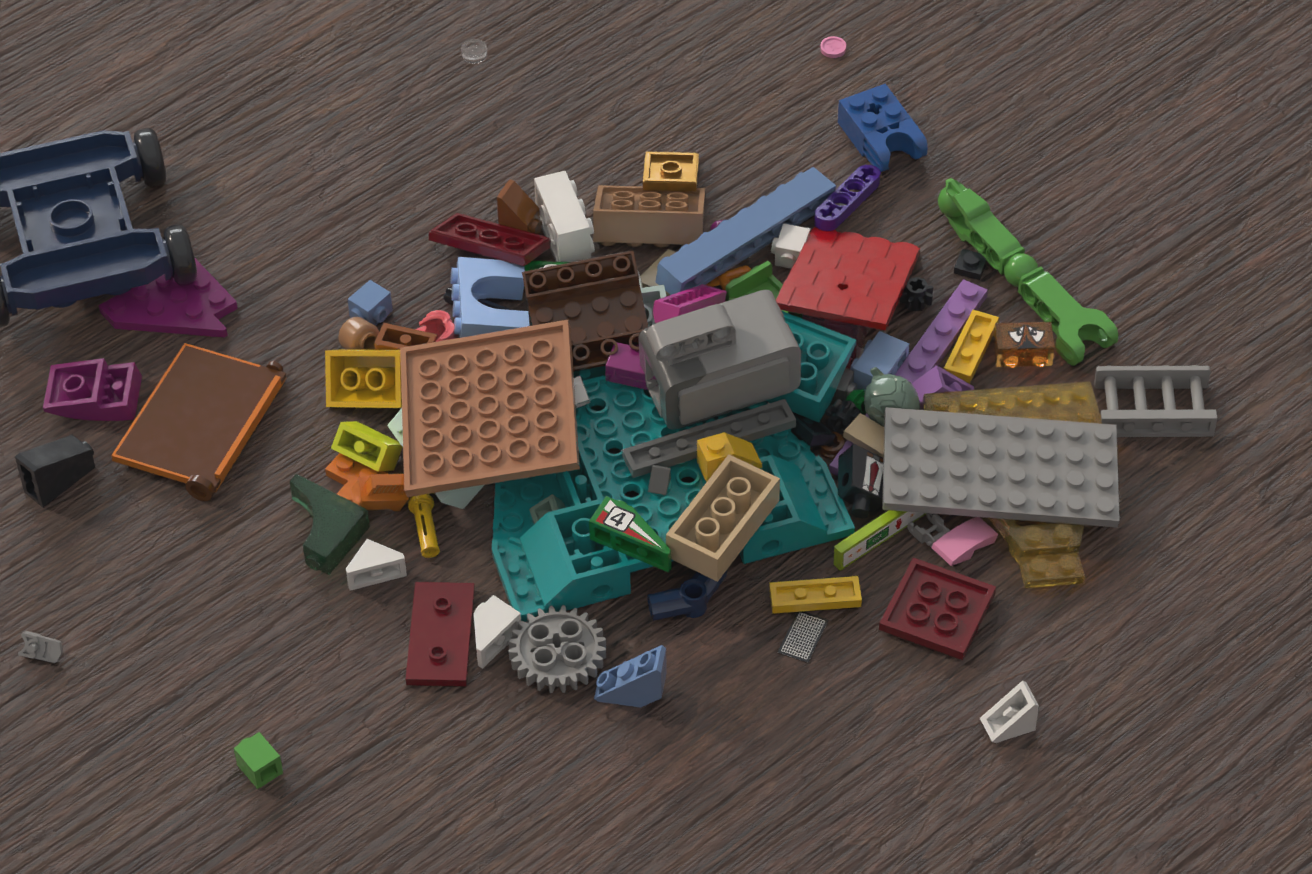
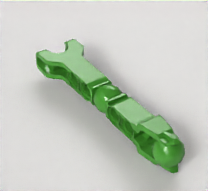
M952 178L946 180V187L941 190L938 196L939 209L948 218L950 225L962 241L969 242L987 259V262L994 269L998 270L1001 275H1005L1008 283L1018 287V293L1022 295L1025 302L1057 335L1055 343L1056 352L1068 364L1074 366L1083 361L1085 345L1082 341L1084 340L1094 341L1103 348H1108L1118 342V329L1109 317L1100 310L1082 307L1051 274L1045 272L1042 267L1038 268L1036 260L1024 254L1025 249L1021 247L1018 240L990 211V206L983 198Z

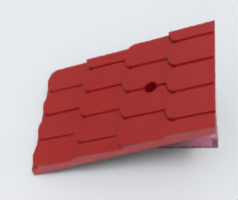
M814 227L806 243H804L787 280L784 281L776 301L781 310L802 314V319L856 339V345L846 368H850L855 358L860 357L868 328L886 331L918 260L920 248L907 242L892 243L881 237L866 238L855 232L823 231Z

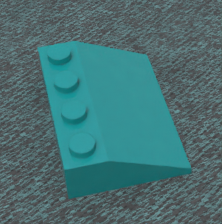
M782 311L785 323L789 325L801 350V382L794 391L766 400V402L773 403L785 399L792 412L820 422L833 399L856 345V339Z

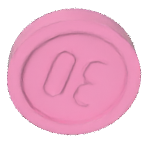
M827 37L821 42V53L829 58L841 57L846 52V42L839 37Z

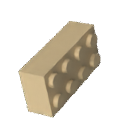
M728 455L666 534V545L671 549V559L718 582L779 502L780 478L732 455Z

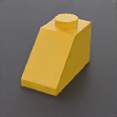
M725 432L697 440V463L706 483L728 455H732L759 469L762 468V463L751 442Z

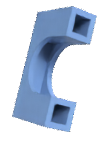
M458 257L457 268L451 269L450 280L451 284H453L454 334H458L459 338L530 326L528 311L495 309L477 301L478 299L486 298L522 300L524 289L522 272L525 271L524 266L502 260Z

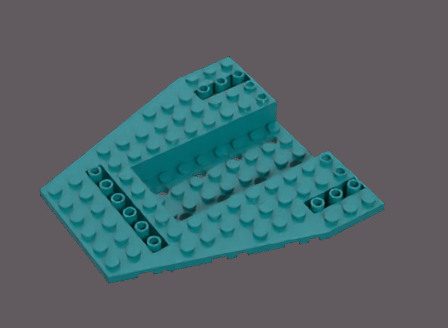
M606 366L573 372L574 378L581 376L591 402L576 408L580 469L495 483L492 556L509 604L521 613V621H527L528 613L537 617L539 608L544 613H549L550 606H553L555 612H559L564 605L567 611L631 594L630 572L652 567V565L590 540L589 520L606 496L624 501L629 506H632L666 544V534L706 484L696 458L667 467L671 468V481L666 495L650 493L648 489L651 473L633 478L622 457V451L617 454H611L607 452L609 449L618 448L622 450L661 438L666 434L677 433L767 405L768 403L763 401L681 429L670 430L664 419L660 417L648 390L606 381ZM791 429L750 441L762 463L761 470L780 478L779 502L739 553L743 564L841 539L855 533V526L843 500L838 495V489L826 462L819 455L815 456L810 451V446L804 440L800 441L791 432ZM684 477H691L695 479V481L691 483H684L681 481V479ZM629 491L639 493L638 496L633 498L627 497L624 494ZM552 494L563 501L566 508L547 512L534 524L529 510L531 507Z

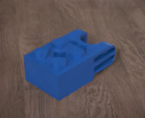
M886 84L839 100L838 124L862 157L865 156L871 165L879 168L880 172L890 169L891 151L906 152L913 159L927 156V140L924 134Z

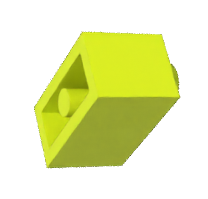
M357 421L340 422L331 449L378 472L394 471L403 448L398 441Z

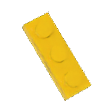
M972 310L944 370L970 383L996 331L999 317Z
M858 576L769 583L772 614L861 607L862 605Z

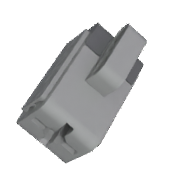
M761 290L658 322L645 328L639 334L640 366L645 374L646 386L660 417L664 419L670 430L681 429L732 412L733 410L736 411L790 393L797 389L801 382L800 347L789 325L785 323L784 315L770 290Z

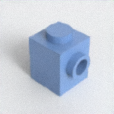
M369 280L348 298L350 318L362 317L375 326L383 322L387 315L393 311L391 292L372 280Z

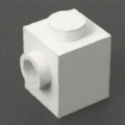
M783 224L779 238L774 237L771 253L775 254L776 266L792 269L804 243H806L810 235L809 228Z

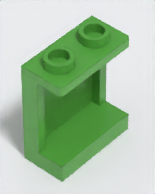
M766 261L759 266H755L741 277L731 280L726 285L725 302L761 290H770L775 299H777L783 284L772 274V264ZM781 310L804 320L810 318L809 315Z

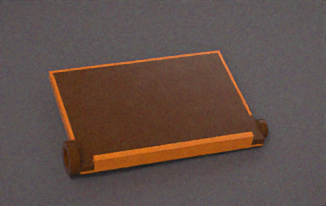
M184 343L111 455L112 461L186 483L185 488L192 497L200 501H209L219 489L287 379L282 365L276 361H270L265 367Z

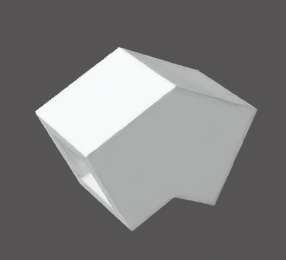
M581 376L574 378L575 405L578 408L591 402Z

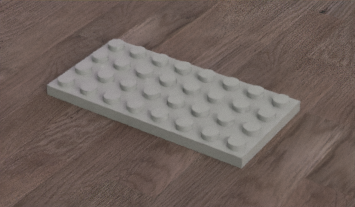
M885 407L883 510L1118 527L1120 520L1116 425Z

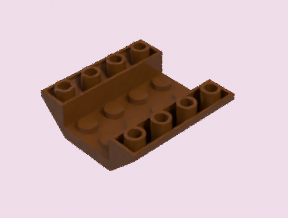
M633 250L522 272L532 326L563 320L569 321L573 372L606 366L609 356L618 351L617 342L627 344L632 350L639 351V347L633 344H639V334L648 327Z

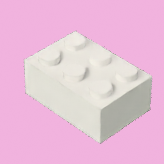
M566 171L534 178L536 205L540 208L542 230L545 237L551 239L550 249L555 261L576 262L591 259V253L595 252L590 234H594V228L591 219L585 217L586 211L583 200L577 199V188L574 180H569Z

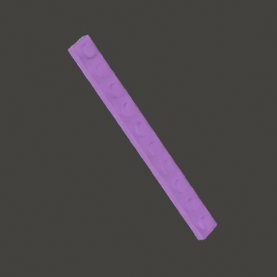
M963 279L895 375L901 376L913 383L933 367L938 366L960 336L972 310H978L987 298L988 289ZM849 440L846 441L843 448L829 465L830 473L838 476V458L854 443Z

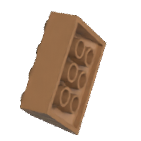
M598 185L593 210V242H599L604 246L627 243L628 246L634 247L641 246L643 243L654 244L657 247H668L670 244L689 245L703 234L705 188H697L696 192L643 190L642 186Z

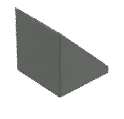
M652 466L648 492L666 495L671 481V468Z

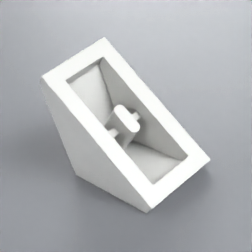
M366 539L346 567L349 590L407 576L403 553Z
M1021 681L981 716L980 720L991 741L998 743L1035 731L1039 705L1027 683Z

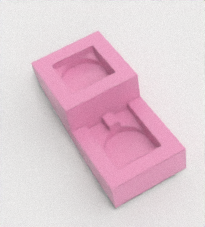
M975 517L947 532L934 542L931 548L950 566L971 559L976 549L995 543L998 533L980 517Z

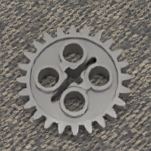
M564 605L559 612H555L553 606H550L549 613H544L539 608L537 617L528 613V623L519 621V630H512V639H509V660L512 662V669L517 670L519 679L526 677L528 686L537 682V690L539 691L545 685L549 686L550 693H553L556 686L560 687L562 693H565L566 685H571L574 690H577L578 681L587 685L588 675L597 677V668H603V659L606 658V638L603 637V629L597 628L596 619L588 621L587 612L578 616L577 608H574L570 613H567Z

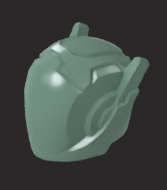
M877 367L871 369L873 378L871 383L866 386L864 395L865 410L871 420L884 427L885 407L920 410L918 393L910 381L901 376L883 374Z

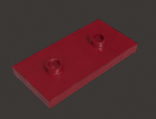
M460 213L454 214L429 231V241L520 266L527 265L551 247V239L549 237Z
M415 582L405 678L406 685L467 686L475 594L474 583Z

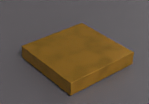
M646 152L643 190L697 192L699 153Z

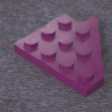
M196 258L197 279L191 284L179 285L175 282L173 276L171 280L166 281L163 274L147 285L131 288L128 292L116 295L98 305L100 313L115 329L211 337L228 336L227 328L219 319L235 311L238 307L237 301Z

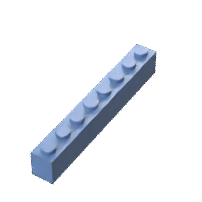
M814 167L804 173L800 172L793 180L778 186L774 192L760 197L756 203L748 208L741 209L737 215L729 220H723L718 227L710 232H704L689 245H683L678 252L670 257H664L657 266L655 282L658 285H664L665 291L670 295L701 284H707L773 242L774 237L779 238L783 224L798 226L814 216L816 209L835 191L836 185Z

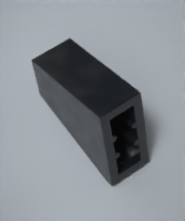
M70 435L17 454L15 459L24 493L44 508L96 468L92 447L86 441L81 442L75 436Z

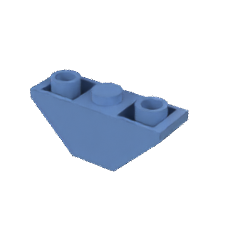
M661 645L599 674L596 681L597 687L594 699L603 703L643 707L662 698L667 674L666 648Z

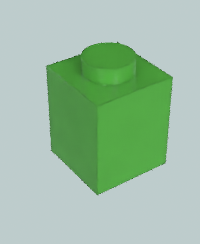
M260 732L252 737L243 739L234 747L237 766L257 789L283 774L280 755Z

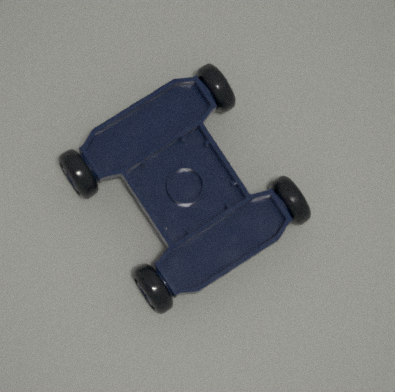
M143 128L137 130L134 133V142H132L129 131L102 130L0 153V207H11L23 252L22 255L0 264L2 276H0V328L9 324V314H12V316L18 315L17 308L35 310L51 306L64 308L71 306L77 300L103 294L121 295L128 292L131 288L147 285L163 274L166 281L171 280L173 276L175 282L179 285H187L196 281L197 267L186 228L180 224L168 226L163 232L164 239L161 237L159 228L133 229L119 182L131 176H134L135 182H140L141 178H143L144 183L150 187L162 185L166 181L164 159L157 134L153 129Z

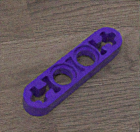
M863 165L857 168L816 209L815 226L823 231L835 230L878 188L881 174L879 168L873 165ZM849 190H859L860 192H852ZM837 203H843V204H846V205H845V206H839V205H836V204H837Z

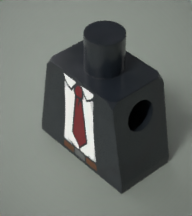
M853 444L838 458V495L841 499L853 504L851 514L856 518H867L869 512H875L883 505V457Z

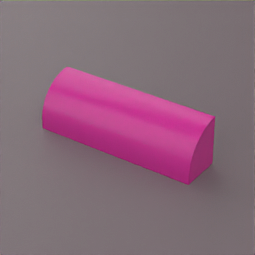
M701 284L655 300L653 307L655 323L725 302L727 291Z

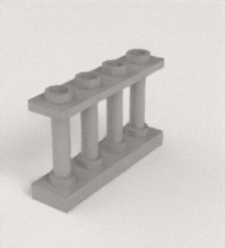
M1137 365L1096 367L1094 386L1096 389H1105L1107 410H1101L1099 424L1116 425L1117 437H1214L1217 413L1216 410H1205L1202 388H1207L1209 384L1210 366ZM1117 389H1134L1136 410H1119ZM1145 389H1162L1164 410H1147ZM1174 389H1191L1193 410H1176Z

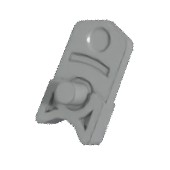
M25 631L21 634L25 646L18 652V655L52 663L59 661L63 654L61 641L30 631Z

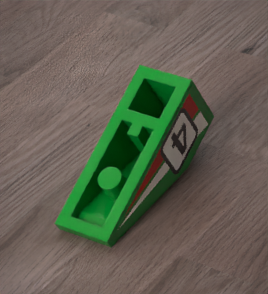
M606 496L589 520L590 540L669 573L671 570V549L632 506H629L624 501Z

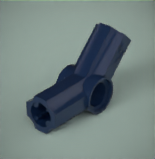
M727 570L718 582L696 571L693 577L686 580L680 588L648 594L647 602L651 618L654 621L682 614L690 618L702 616L707 610L708 601L727 576Z

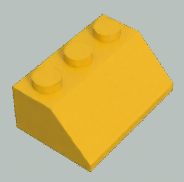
M325 350L326 407L402 408L400 350Z

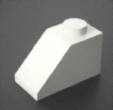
M494 595L485 603H481L474 612L478 666L482 669L509 644V639H512V630H519L518 622L521 621L520 612Z

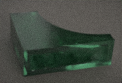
M296 474L289 481L292 500L303 506L313 519L311 532L302 545L305 563L315 571L320 570L330 575L370 528L368 510Z

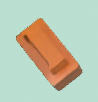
M371 474L369 477H359L351 489L355 512L384 509L400 511L409 499L404 491V474Z

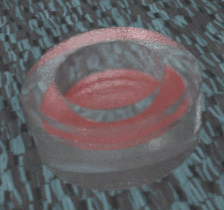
M470 39L464 42L461 46L463 60L472 64L484 61L487 57V45L485 42L479 39Z

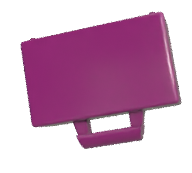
M617 342L618 351L610 355L606 363L605 380L648 390L645 374L640 366L639 351L632 350L627 344Z

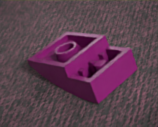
M104 358L51 365L43 410L50 414L81 420H135L142 375L135 362L107 365Z

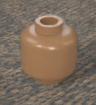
M352 317L340 328L339 343L344 349L375 350L374 343L379 330L375 325L362 317Z

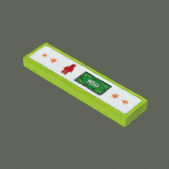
M888 510L835 545L833 565L841 571L906 528L908 523L915 522L926 515V513Z

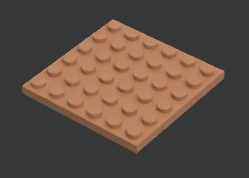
M568 320L400 348L404 491L407 497L580 469L571 329Z

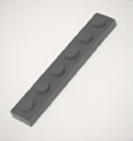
M783 399L622 449V457L632 477L635 478L651 473L653 465L670 467L696 459L697 440L725 432L750 442L796 427V418L786 400Z

